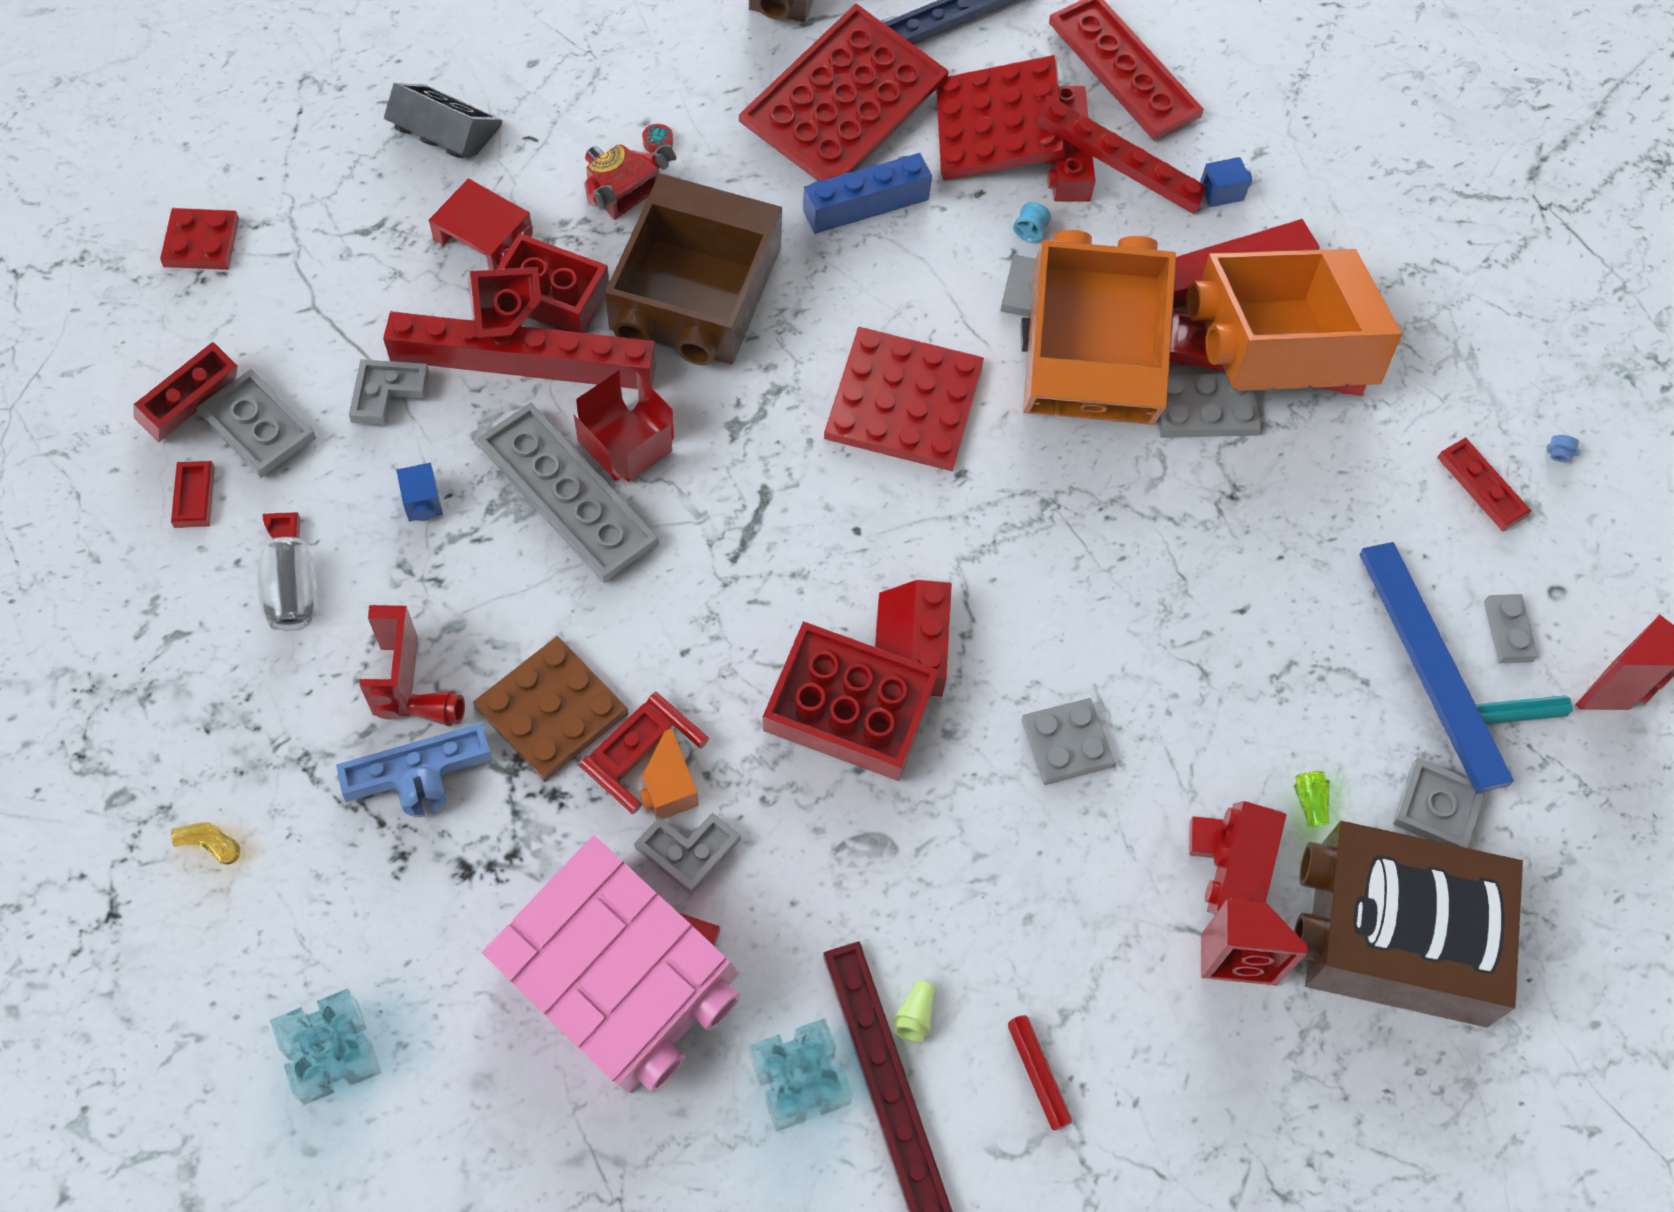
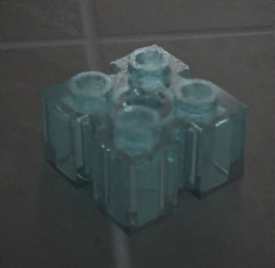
M348 988L317 1000L320 1010L307 1015L302 1007L270 1019L278 1049L291 1061L284 1064V1068L293 1096L303 1105L335 1093L332 1083L343 1078L352 1086L381 1074L372 1043L362 1032L367 1028L358 1001ZM331 1041V1048L322 1053L325 1050L324 1043Z
M825 1018L795 1028L794 1040L783 1043L779 1034L749 1045V1056L759 1085L762 1086L770 1083L771 1089L766 1091L765 1102L776 1132L806 1121L807 1109L818 1106L820 1114L823 1115L850 1105L852 1102L853 1092L842 1063L832 1067L830 1061L835 1058L836 1046ZM800 1068L803 1074L810 1073V1075L807 1076L806 1081L800 1082L798 1079L794 1080L792 1078L794 1077V1070Z

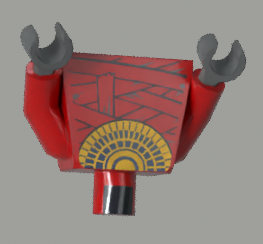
M616 145L606 153L598 146L591 147L585 155V160L589 163L586 167L587 179L584 183L588 204L599 207L600 210L605 208L615 220L648 198L659 175L658 168L666 170L669 167L668 162L677 159L671 145H662L651 154L630 150L624 145Z

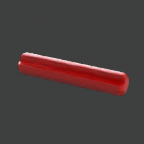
M1026 1015L1011 1019L1008 1023V1029L1049 1125L1053 1131L1061 1130L1072 1123V1117L1030 1020Z

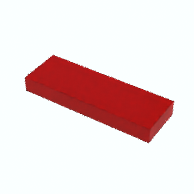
M1466 437L1444 449L1437 458L1502 532L1528 517L1531 513L1530 508Z

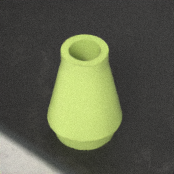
M921 980L914 982L912 990L893 1018L895 1024L894 1032L900 1038L909 1042L919 1043L924 1040L925 1036L930 1034L933 1001L936 993V988L932 984Z

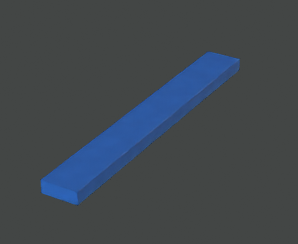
M1394 542L1362 548L1359 554L1476 794L1509 787L1514 780Z

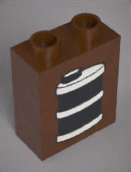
M1340 820L1321 844L1311 841L1307 843L1301 860L1300 885L1315 889L1313 914L1301 912L1294 928V932L1308 946V954L1302 959L1307 961L1305 987L1481 1027H1489L1516 1007L1523 860Z

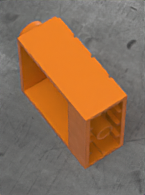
M1080 230L1057 231L1053 234L1052 241L1042 240L1034 262L1023 413L1155 424L1166 409L1176 252L1158 250V242L1146 236L1123 237L1118 241V247L1092 244V236Z
M1356 249L1209 254L1201 281L1191 282L1187 291V311L1192 321H1203L1207 329V358L1212 365H1223L1232 388L1237 391L1270 390L1271 387H1274V389L1307 388L1308 385H1311L1312 388L1345 386L1347 383L1349 386L1382 384L1402 336L1399 326Z

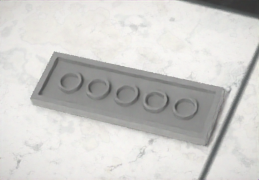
M532 402L477 438V443L481 450L603 583L610 580L659 544L657 535Z

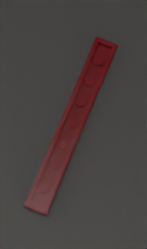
M857 941L823 952V958L908 1212H953L861 943Z

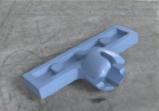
M480 723L336 764L345 802L396 789L402 809L406 814L413 817H425L422 801L429 800L432 814L441 810L447 801L442 780L444 775L491 761L492 756L483 724Z

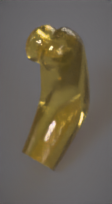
M200 822L172 828L171 839L174 847L186 845L201 846L218 862L225 865L236 862L240 857L241 848L238 842L215 824Z

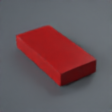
M212 461L177 462L171 523L174 528L210 526L215 471Z

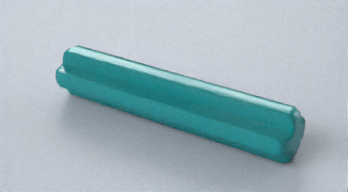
M1566 695L1476 704L1485 724L1564 717L1573 711L1571 699Z

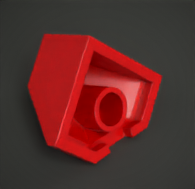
M538 267L475 270L469 273L470 302L476 339L511 337L542 300Z

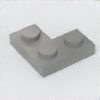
M360 359L349 412L351 423L385 425L390 397L424 399L429 375L428 365L424 363Z
M713 812L688 839L661 817H658L634 843V846L638 852L692 895L741 841V835Z

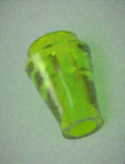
M1313 771L1296 775V784L1293 787L1305 814L1308 827L1330 824V780L1326 779L1325 772Z

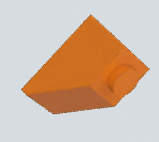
M672 728L665 730L642 775L644 789L639 790L646 812L653 810L656 820L658 817L664 819L699 806L697 789Z

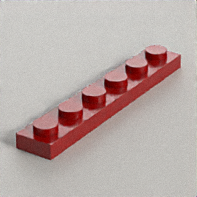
M1046 95L1041 102L1034 121L1035 124L1192 214L1200 207L1206 186L1195 178L1186 175L1172 167L1169 163L1158 159L1141 147L1132 144L1115 132L1106 129L1089 117L1080 114L1049 95Z

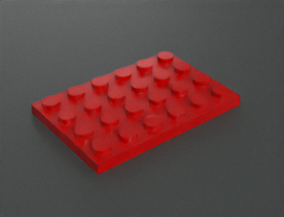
M855 3L739 114V122L814 179L824 181L844 173L854 172L941 85L942 81L948 77L949 70Z

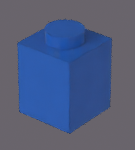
M1241 157L1206 163L1200 183L1206 186L1204 195L1209 206L1214 207L1245 200L1247 191L1252 184V175L1250 170L1245 167Z
M431 462L396 469L402 502L409 522L415 520L426 521L434 516L443 515Z

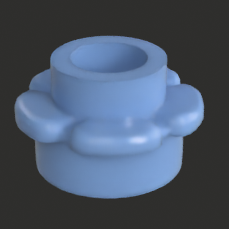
M1554 435L1546 446V451L1551 454V458L1559 462H1570L1574 456H1579L1581 452L1578 449L1579 440L1568 435Z

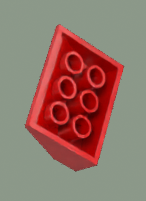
M803 621L762 716L763 731L900 781L939 670Z

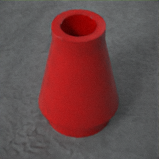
M453 690L421 695L411 694L407 702V712L409 716H417L450 727L453 724H460L463 720L465 699L463 695H458Z

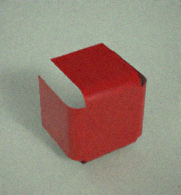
M619 370L576 399L578 418L574 415L577 440L615 481L622 478L628 482L672 452V441L674 439L673 410L637 372L639 401L631 411L626 407L622 398Z

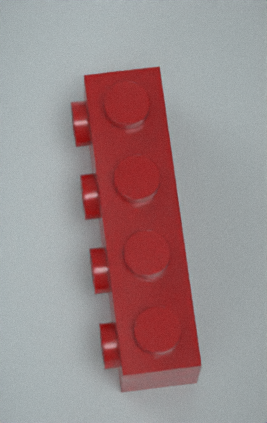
M1059 86L1060 101L1080 114L1089 117L1085 86ZM1064 140L1065 158L1045 161L1051 167V170H1048L1047 176L1048 189H1053V199L1056 202H1091L1096 182L1093 156Z

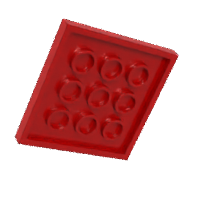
M1055 55L948 76L942 81L941 85L937 88L940 167L943 181L1065 158L1064 140L1034 123L1041 102L1046 95L1060 101Z
M858 326L824 431V439L953 472L984 357Z

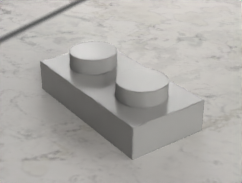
M1522 594L1488 595L1484 600V605L1498 662H1533L1538 657Z

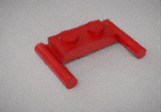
M655 691L591 755L586 756L580 762L579 767L633 815L641 808L642 803L618 781L659 743L664 731L674 726L700 749L707 744L710 738Z

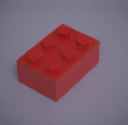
M519 233L497 269L538 267L542 300L528 318L563 331L585 333L605 299V291L609 284L608 265Z

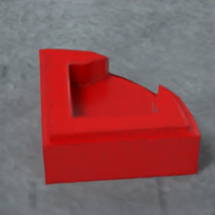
M298 512L263 514L266 530L274 541L278 544L290 543L299 545L300 516Z

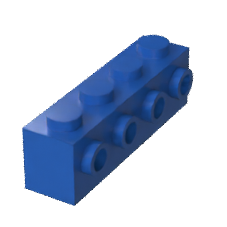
M916 153L910 156H902L886 163L874 164L855 172L844 173L824 181H816L804 186L803 212L814 234L929 200L932 174L921 153Z

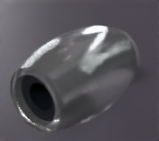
M295 537L271 539L264 544L258 565V596L262 611L269 626L274 630L296 631L310 626L317 603V574L312 556L302 539Z

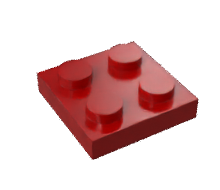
M172 208L160 256L163 267L229 270L239 223L237 211Z

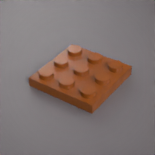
M558 636L473 701L476 710L544 782L628 714V708Z

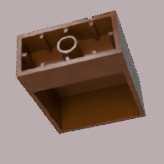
M659 173L605 291L609 330H613L617 337L651 340L658 344L676 348L678 354L692 364L705 366L711 364L713 360L733 364L781 249L782 207Z

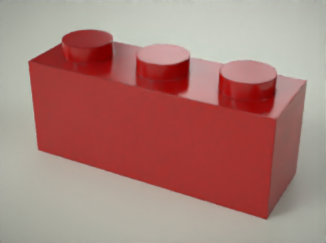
M211 342L133 404L134 419L157 442H160L196 413L198 405L236 380L238 365L214 342Z
M1247 801L1233 803L1232 808L1229 807L1223 819V829H1226L1224 842L1218 845L1214 856V865L1218 866L1215 879L1209 882L1205 892V902H1208L1206 912L1216 915L1225 901L1234 896H1249L1254 898V902L1266 903L1287 813Z

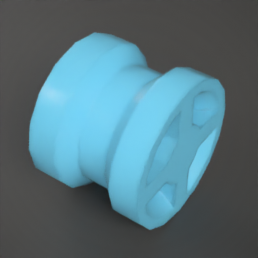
M1036 202L1025 203L1020 210V217L1016 219L1013 226L1015 234L1027 242L1040 241L1044 235V228L1048 226L1051 220V214L1042 204Z

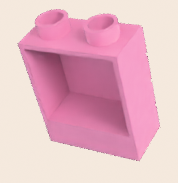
M595 835L575 853L514 917L513 921L481 952L612 1081L630 1093L640 1083L651 1092L659 1089L676 1072L685 1058V1055L675 1046L682 1036L696 1021L707 1031L713 1029L727 1016L740 998V994L730 985L739 975L731 961Z

